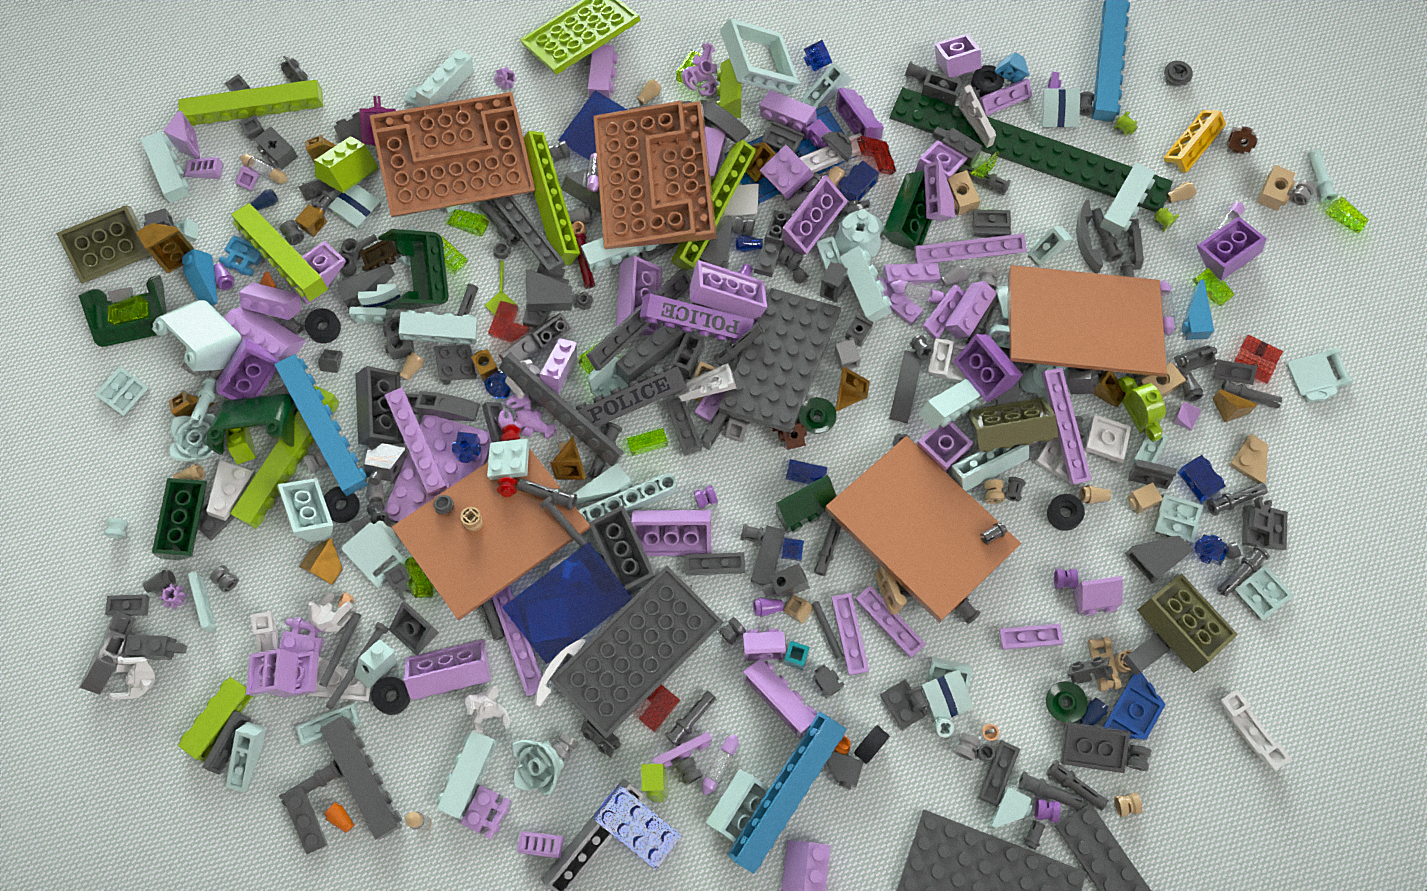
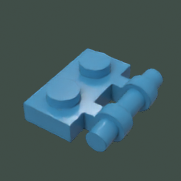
M233 235L224 249L229 255L227 258L221 256L219 263L224 264V267L228 269L233 268L242 275L253 276L254 270L249 268L251 264L258 266L263 257L258 251L259 248L255 250L249 241ZM237 258L243 260L241 264L235 262Z

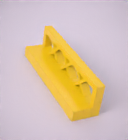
M1202 110L1163 157L1164 161L1177 163L1180 171L1187 173L1226 126L1222 112Z

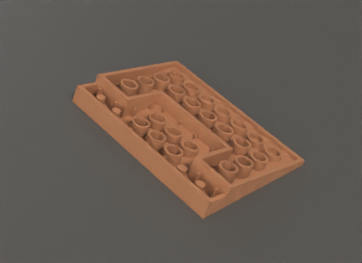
M512 92L369 115L391 217L535 192Z
M675 101L593 116L605 249L717 239L704 112L701 101L683 104L682 101Z
M1016 265L1010 266L1007 292L1010 361L1166 377L1167 367L1160 280Z
M908 436L904 437L825 507V512L939 623L955 610L1021 545V542L1008 530L1004 537H998L986 545L982 541L980 534L994 527L993 525L996 522H999Z
M529 448L527 476L513 478L517 481V485L519 480L523 478L554 490L560 488ZM488 462L438 495L451 497L454 503L451 512L439 514L435 511L433 504L438 497L436 496L392 526L398 538L458 621L574 540L546 507L542 509L540 504L545 500L544 498L519 490L511 497H503L497 492L499 479L489 480L487 477ZM558 504L555 506L580 535L591 528L576 507L569 511L567 507ZM471 506L479 510L484 522L480 530L469 532L464 527L460 515L466 507Z

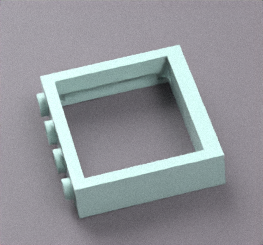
M731 18L720 29L738 82L788 95L800 84L781 33ZM742 39L769 46L778 73L751 66Z

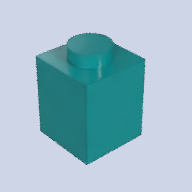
M790 641L784 665L803 670L810 647Z

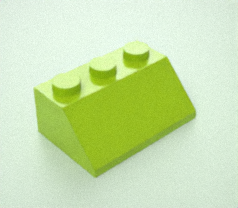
M730 58L720 64V71H717V81H720V85H717V96H720V100H717V105L734 117L741 118V82L737 81Z
M351 136L315 159V177L341 193H345L378 170V165L366 145Z

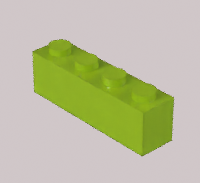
M229 677L220 685L219 692L208 701L206 709L195 718L193 726L180 739L181 742L178 744V747L196 760L203 762L206 760L233 711L241 713L253 697L246 695V686L232 677Z
M641 764L643 794L651 802H664V798H668V772L664 764Z

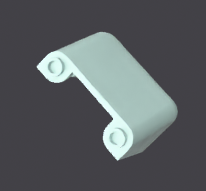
M205 300L194 301L157 317L152 327V330L159 336H165L168 331H171L187 347L184 361L193 371L224 369L242 342L238 331Z

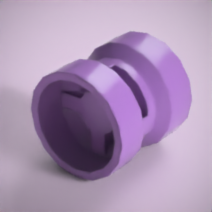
M712 485L707 486L704 490L698 489L693 491L699 509L705 508L708 504L714 505L718 503Z
M1055 569V588L1063 589L1064 587H1069L1070 589H1075L1078 586L1077 569H1069L1068 571Z
M1037 798L1035 820L1042 821L1048 819L1050 822L1058 823L1060 802H1046L1045 799Z

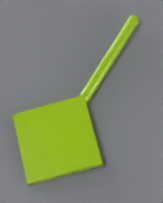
M503 260L500 261L499 292L484 305L500 321L517 306L503 292Z

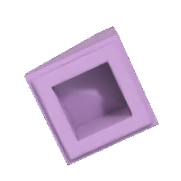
M243 165L235 183L252 191L260 173Z
M1183 402L1178 409L1173 423L1192 430L1201 413V409Z

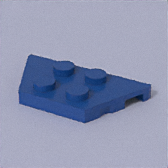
M1133 672L1102 727L1128 730L1130 732L1129 739L1145 741L1166 704L1156 694L1155 688L1151 682L1147 681L1142 672L1137 676Z

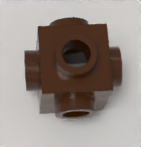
M1242 126V129L1233 127L1227 141V146L1234 149L1233 151L1236 153H1250L1251 149L1255 148L1258 138H1256L1257 135L1250 127Z
M799 421L796 422L793 428L794 434L790 436L791 433L778 431L779 440L784 443V447L787 450L806 446L804 439L807 436L806 428Z

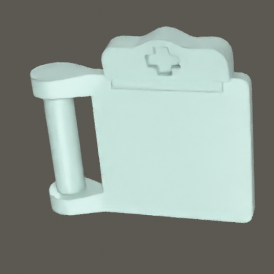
M1333 348L1287 363L1300 396H1305L1308 402H1324L1329 397L1336 395V387L1347 386L1353 383L1352 377L1348 376L1339 354L1341 352L1339 348ZM1327 358H1332L1341 378L1340 380H1336Z
M378 521L375 524L368 523L341 547L343 552L377 588L381 587V583L386 579L383 574L384 572L400 563L403 566L408 563L395 548L400 543L399 538L395 535L394 530L383 521ZM394 555L397 559L375 577L372 573Z

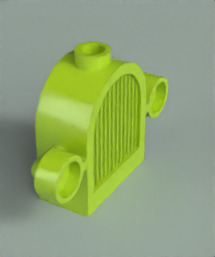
M1128 375L1119 378V386L1123 392H1126L1122 403L1138 432L1141 434L1146 431L1147 437L1151 442L1160 440L1163 430L1159 423L1166 415L1165 403L1160 392L1151 383L1138 387L1135 380Z

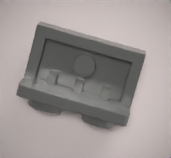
M359 112L353 114V118L346 121L344 118L336 122L337 125L334 126V129L341 142L350 136L356 140L361 139Z

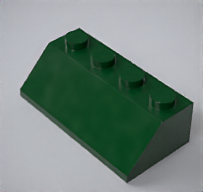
M923 171L906 173L882 232L893 244L915 251V246L923 245L932 219H927L925 174Z
M167 478L152 554L160 559L183 560L193 556L207 481Z

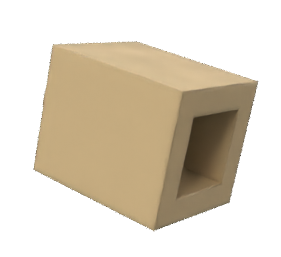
M1153 482L1133 491L1127 497L1129 506L1137 514L1158 505L1163 500Z

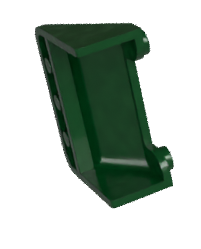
M160 275L153 276L147 280L146 287L148 293L131 296V299L112 303V301L107 300L106 294L100 289L88 290L79 295L93 340L98 346L107 347L157 336L152 330L153 323L157 317L167 313L164 286Z
M277 394L224 402L207 432L206 445L218 455H223L225 430L266 425V431L269 436L281 438L289 447L294 446L295 402L290 394Z

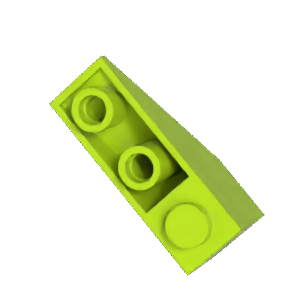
M249 427L226 430L227 448L237 465L256 458L255 446Z

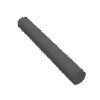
M819 601L812 603L811 605L835 658L843 657Z

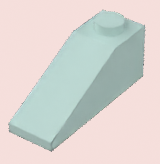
M833 63L803 96L800 102L815 107L818 110L836 96L838 89L844 88L851 78L838 65Z
M616 463L575 492L577 494L576 504L604 500L630 489L632 482L620 465Z
M247 722L235 731L226 782L227 788L243 793L247 791L263 748L267 727Z

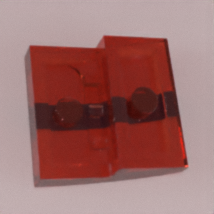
M1248 334L1233 362L1256 365L1255 379L1267 384L1276 369V364L1283 351Z

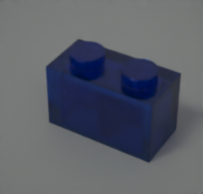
M862 160L858 165L853 166L847 177L844 176L840 180L839 191L848 201L858 200L859 202L878 182L879 172Z
M1203 455L1185 464L1178 471V474L1200 503L1205 502L1226 487L1223 478L1213 470L1210 461L1204 458Z

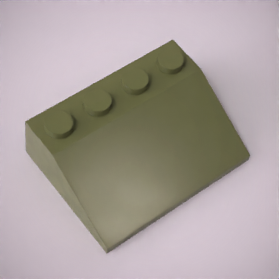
M127 205L56 233L81 284L151 256L136 233L141 227L132 207Z
M1044 397L977 408L967 412L979 451L990 452L995 448L1002 447L1008 449L1018 444L1030 445L1035 441L1048 442L1053 440V438H1058L1056 415Z
M1182 573L1137 609L1141 616L1193 673L1209 663L1238 635Z

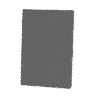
M1066 722L1060 763L1125 773L1130 732L1128 730Z

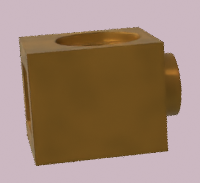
M309 204L295 219L300 229L312 237H315L328 222L323 210L317 206L314 208Z
M488 349L480 350L471 356L483 382L500 374ZM483 362H489L486 366H481Z

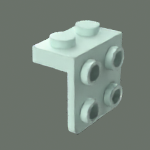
M617 356L601 370H593L589 374L588 384L591 393L595 397L601 394L604 397L610 395V391L617 387H621V389L628 387V384L616 373V362L619 360Z

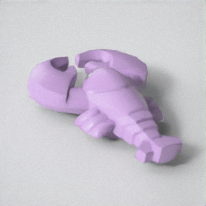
M703 43L701 47L704 51L699 57L696 54L692 62L695 66L688 67L682 71L681 77L684 85L693 91L697 89L695 87L697 82L706 80L707 82L699 87L700 89L705 88V91L698 90V93L703 96H711L717 91V82L711 74H717V64L711 63V54L715 52V48L710 43Z
M514 394L507 400L506 407L516 403L511 406V409L520 410L515 412L516 422H514L510 412L507 413L508 418H505V409H503L498 417V425L501 429L509 424H514L519 428H523L521 435L531 437L533 431L544 433L545 439L553 436L555 425L547 426L540 419L543 414L539 410L534 409L533 412L531 411V401L528 396L524 395L522 399H519Z

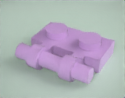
M287 618L286 625L292 626L293 629L292 632H283L279 649L297 654L316 651L319 652L320 656L324 639L317 638L319 632H325L318 630L310 622L303 621V618ZM301 629L310 630L309 636L300 634Z
M480 785L460 824L478 833H481L485 826L488 828L485 837L492 840L495 832L498 833L500 829L499 824L502 818L509 811L508 807L511 800L504 797L502 803L498 804L496 801L500 795ZM492 809H495L497 812L492 822L487 819Z

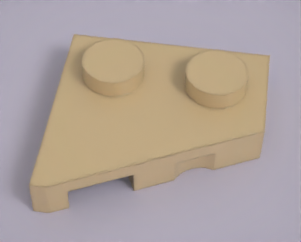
M1250 434L1229 466L1258 484L1263 482L1265 484L1268 444Z

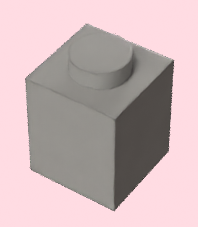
M845 339L835 345V355L841 371L842 367L852 369L860 366L861 358L854 339L849 341Z

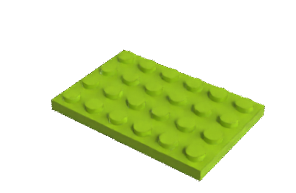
M581 0L521 38L520 41L528 51L557 75L569 66L577 63L583 57L591 54L597 48L605 45L611 39L619 36L625 30L633 27L641 19L635 11L621 0Z

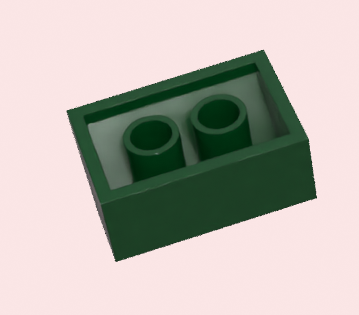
M826 475L776 502L775 514L787 533L791 531L793 533L797 532L803 527V524L807 522L813 523L818 520L820 515L825 513L826 505L837 497L829 476Z

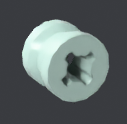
M118 518L107 519L108 529L105 530L104 535L112 538H125L126 533L124 529L127 527L128 522Z

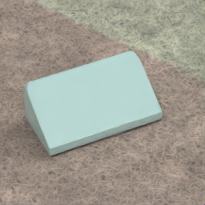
M932 657L928 680L932 681L959 669L968 690L972 666Z

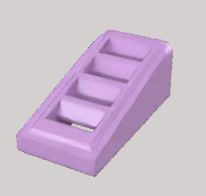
M219 157L188 160L184 176L220 179L223 162Z
M521 831L517 852L561 858L564 836ZM536 838H538L537 847L535 851ZM546 839L545 850L543 852L544 841ZM552 840H555L553 853H551Z

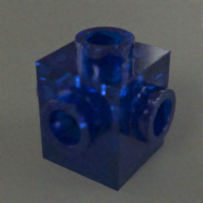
M823 40L804 48L806 56L803 58L807 67L811 65L813 71L833 63Z
M458 431L457 439L452 444V452L457 460L462 463L476 462L477 456L481 454V440L477 434Z
M1203 534L1202 538H1199L1194 546V549H1196L1195 553L1200 561L1206 564L1212 562L1219 566L1222 565L1229 551L1227 543L1222 542L1220 537L1213 534L1210 536Z

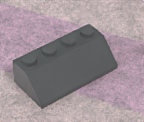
M366 366L355 374L358 444L369 446L370 441L393 445L404 442L385 397V394L401 388L399 372Z
M624 505L589 522L620 594L628 596L645 587L656 576Z

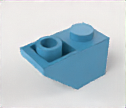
M1016 52L1001 60L995 69L996 74L1012 83L1021 81L1030 75L1025 58Z

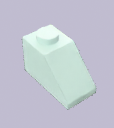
M1062 226L1052 227L1028 254L1041 266L1062 252L1074 239Z
M1010 787L1005 788L989 828L994 829L1020 820L1024 816L1028 817L1032 809L1030 804L1032 798Z

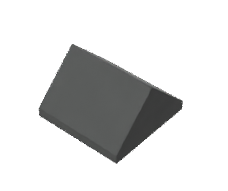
M405 601L401 603L389 627V631L415 655H418L439 633Z

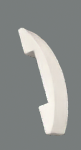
M272 611L251 614L253 635H256L257 652L279 649L278 633Z
M584 639L570 644L550 663L536 691L534 709L536 711L539 710L551 692V689L545 685L565 658L570 660L583 647L586 642Z
M1238 689L1220 700L1229 719L1243 739L1273 771L1278 770L1292 760L1281 744L1274 742L1249 709L1251 706Z

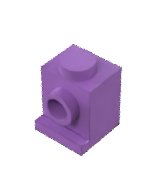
M818 119L806 128L805 138H810L814 146L822 149L829 145L821 137L827 132L832 131Z

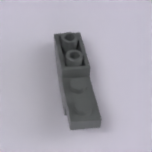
M774 210L754 273L768 277L773 276L784 245L782 228L792 217V214Z
M560 313L512 342L511 346L498 355L502 361L505 355L509 353L514 355L519 361H524L538 350L544 349L561 337L571 327L563 314Z
M420 391L419 394L406 393L414 414L434 415L448 420L476 421L480 404L477 402L436 392Z
M118 611L114 613L79 688L100 695L117 665V658L121 657L125 649L128 634H130L136 618Z

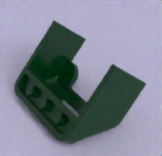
M391 229L378 236V240L395 241L397 252L402 256L410 257L413 291H408L402 295L401 299L385 305L386 309L414 310L439 306L448 301L449 293L443 240L438 233Z

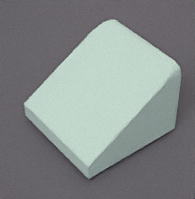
M185 219L175 224V227L182 232L187 240L197 239L198 224L196 222Z

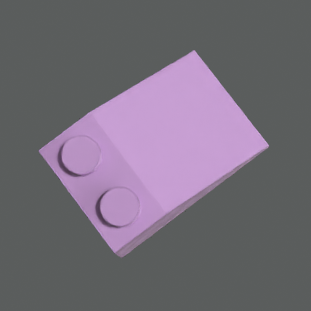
M323 241L302 256L322 277L327 287L346 262L326 241ZM284 277L283 279H284V281L286 282L287 286H288L294 293H297V292L295 291V287L291 288L290 285H289V284L287 283V281H286V277ZM305 297L301 298L307 305L311 303Z

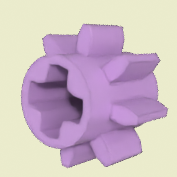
M508 67L496 70L497 74L494 76L496 86L501 87L502 90L513 88L514 85L512 83L516 81L514 72L509 70Z
M170 584V587L166 589L163 588L162 596L159 597V599L165 601L163 606L167 608L171 606L176 610L177 606L184 605V599L188 596L182 592L184 588L180 585L176 587L173 584Z

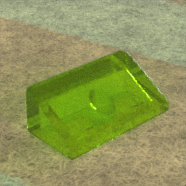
M996 151L983 160L970 174L980 179L984 178L994 168L999 152Z
M663 428L627 438L632 456L668 446Z

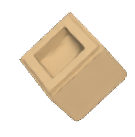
M793 594L784 607L783 612L803 624L813 610V607L808 601Z

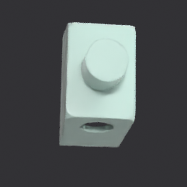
M378 640L360 656L354 677L370 689L397 664L394 650L383 641Z

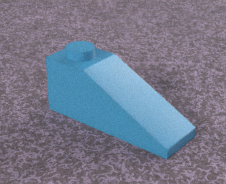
M193 249L182 256L184 274L198 301L205 300L213 306L218 303L213 257L211 254Z
M1200 280L1195 287L1182 323V332L1185 334L1186 340L1209 339L1214 332L1204 280Z

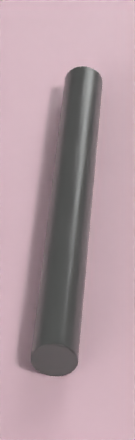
M354 612L319 685L327 687L361 618V614Z

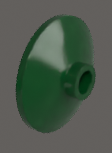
M815 397L804 402L798 418L801 425H804L808 432L821 434L829 431L834 426L837 413L830 401ZM814 416H820L821 419L815 420Z
M1058 682L1048 690L1046 695L1047 709L1058 721L1064 723L1075 722L1082 718L1087 710L1088 701L1086 694L1080 686L1073 682ZM1062 700L1068 701L1067 707L1062 705Z

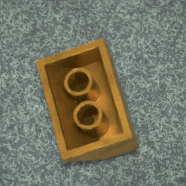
M151 223L136 232L145 249L167 274L183 266L182 256L195 249L177 227Z

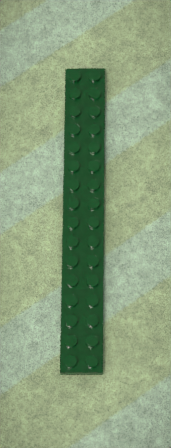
M902 87L889 119L933 134L937 127L946 131L954 128L982 145L981 151L1113 198H1116L1133 168L1132 166L988 116L987 118L995 130L996 137L993 145L987 148L959 109V106L950 105L942 102V100L927 97ZM1154 174L1152 178L1155 180L1150 190L1146 189L1145 193H1147L1144 202L1142 204L1138 203L1137 206L1157 212L1164 207L1168 196L1167 193H1169L1173 181Z

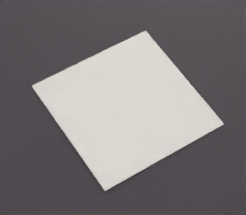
M759 184L738 185L724 211V216L757 214Z

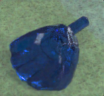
M500 370L486 378L484 381L486 391L495 398H508L511 388L505 382L507 375Z

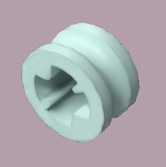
M939 717L933 723V730L939 736L946 738L953 733L954 725L946 717ZM942 723H944L945 727L947 728L945 731L941 730Z

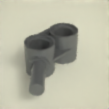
M375 234L360 242L353 238L343 241L339 254L346 260L340 269L343 276L350 277L355 274L357 270L356 261L361 258L360 251L363 250L362 248L378 241Z

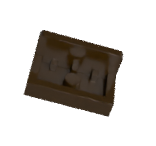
M382 240L360 251L365 264L362 269L366 272L387 264L392 265L396 263V259L401 257L396 250L395 241Z

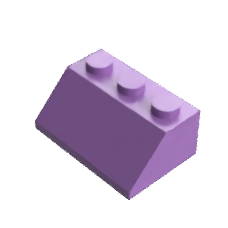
M839 88L836 111L853 134L861 133L867 146L882 139L883 124L874 117L872 109L865 105L863 97L858 95L853 89Z
M1237 217L1198 244L1197 249L1207 270L1222 281L1262 253L1267 238L1242 218Z
M976 334L953 361L986 402H990L1011 389L1023 376L990 335Z
M244 338L215 382L216 392L232 400L259 397L277 370L274 364L279 361L261 345Z

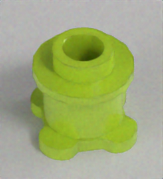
M1129 111L1119 117L1114 126L1115 130L1120 128L1125 136L1128 134L1132 135L1138 128V121H1134L1129 117Z
M1168 207L1159 209L1154 215L1156 217L1154 221L1159 222L1164 227L1162 229L1163 232L1172 226L1179 217L1178 214L1175 216L1168 211Z

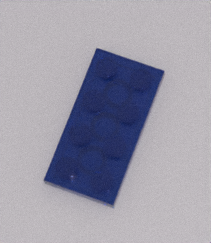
M620 784L616 786L592 817L655 870L659 868L682 837L680 833Z

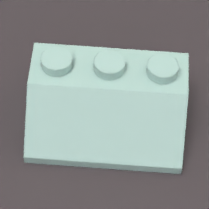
M318 479L278 484L277 487L293 535L309 542L329 539L332 534L333 523Z
M739 769L706 821V824L734 843L769 788L756 777Z

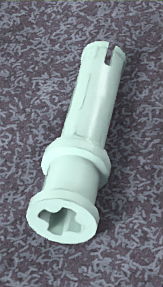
M1317 149L1315 150L1316 156L1311 151L1309 157L1316 174V188L1321 194L1320 201L1328 203L1335 200L1338 195L1334 192L1333 180L1328 177L1321 150Z
M206 378L202 382L203 387L198 392L199 399L189 419V424L193 423V427L201 426L209 404L215 400V382L217 380L214 378Z

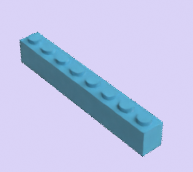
M1104 0L1093 100L1094 110L1092 113V119L1113 122L1115 116L1120 113L1121 105L1118 104V100L1120 101L1122 96L1120 86L1124 77L1121 75V71H1123L1125 60H1122V56L1126 52L1124 42L1128 31H1125L1129 21V17L1126 16L1130 8L1128 0Z
M293 354L274 364L344 494L348 496L367 486L368 484L365 479L368 477L363 468H358L356 463L359 460L355 453H350L347 447L350 444L345 436L341 437L339 431L342 429L337 420H332L331 415H333V412L329 405L323 404L322 400L325 398L320 389H315L314 384H316V381L312 374H307L305 371L308 367L303 358L299 359L296 354Z
M818 712L727 853L735 863L753 874L761 866L763 859L774 846V842L779 834L785 829L788 820L797 810L803 797L808 793L810 786L820 774L826 761L831 757L838 742L842 740L847 730L824 713Z

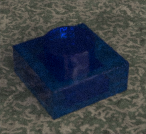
M784 538L782 559L801 561L804 540Z

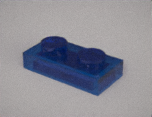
M790 459L786 480L811 484L826 476L828 467Z

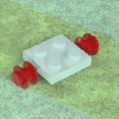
M509 424L502 428V442L490 443L487 477L489 480L499 479L497 492L503 497H511L516 494L517 489L515 486L517 481L513 478L527 476L530 442L527 438H520L521 429L514 424Z

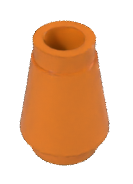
M337 802L324 813L327 817L326 820L345 834L355 825L342 804L339 805Z

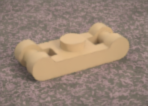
M880 565V568L875 572L876 580L889 613L897 615L907 600L904 595H901L897 581Z
M1103 637L1102 640L1089 639L1088 647L1091 660L1099 656L1103 658L1109 656L1108 666H1112L1113 674H1110L1111 680H1105L1104 678L1096 680L1099 691H1107L1108 688H1113L1114 690L1121 689V680L1118 677L1110 637ZM1098 648H1103L1104 654H1098Z

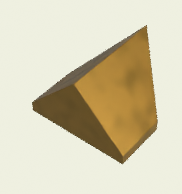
M323 135L311 138L305 142V148L314 164L315 159L336 146L334 143L323 138Z
M765 142L753 144L752 147L756 149V152L745 171L755 182L765 177L760 169L776 155Z
M842 367L836 412L868 397L870 381L846 367Z
M1104 371L1099 379V385L1095 387L1094 395L1112 406L1118 407L1126 392L1121 390L1118 379L1113 371Z
M1221 389L1213 396V401L1224 422L1249 414L1257 405V403Z
M183 391L169 400L170 411L175 417H191L199 398ZM211 402L208 408L214 405L215 402Z
M572 436L554 460L550 462L556 480L586 479L583 464Z
M331 537L312 548L299 566L331 585L335 583L343 570Z

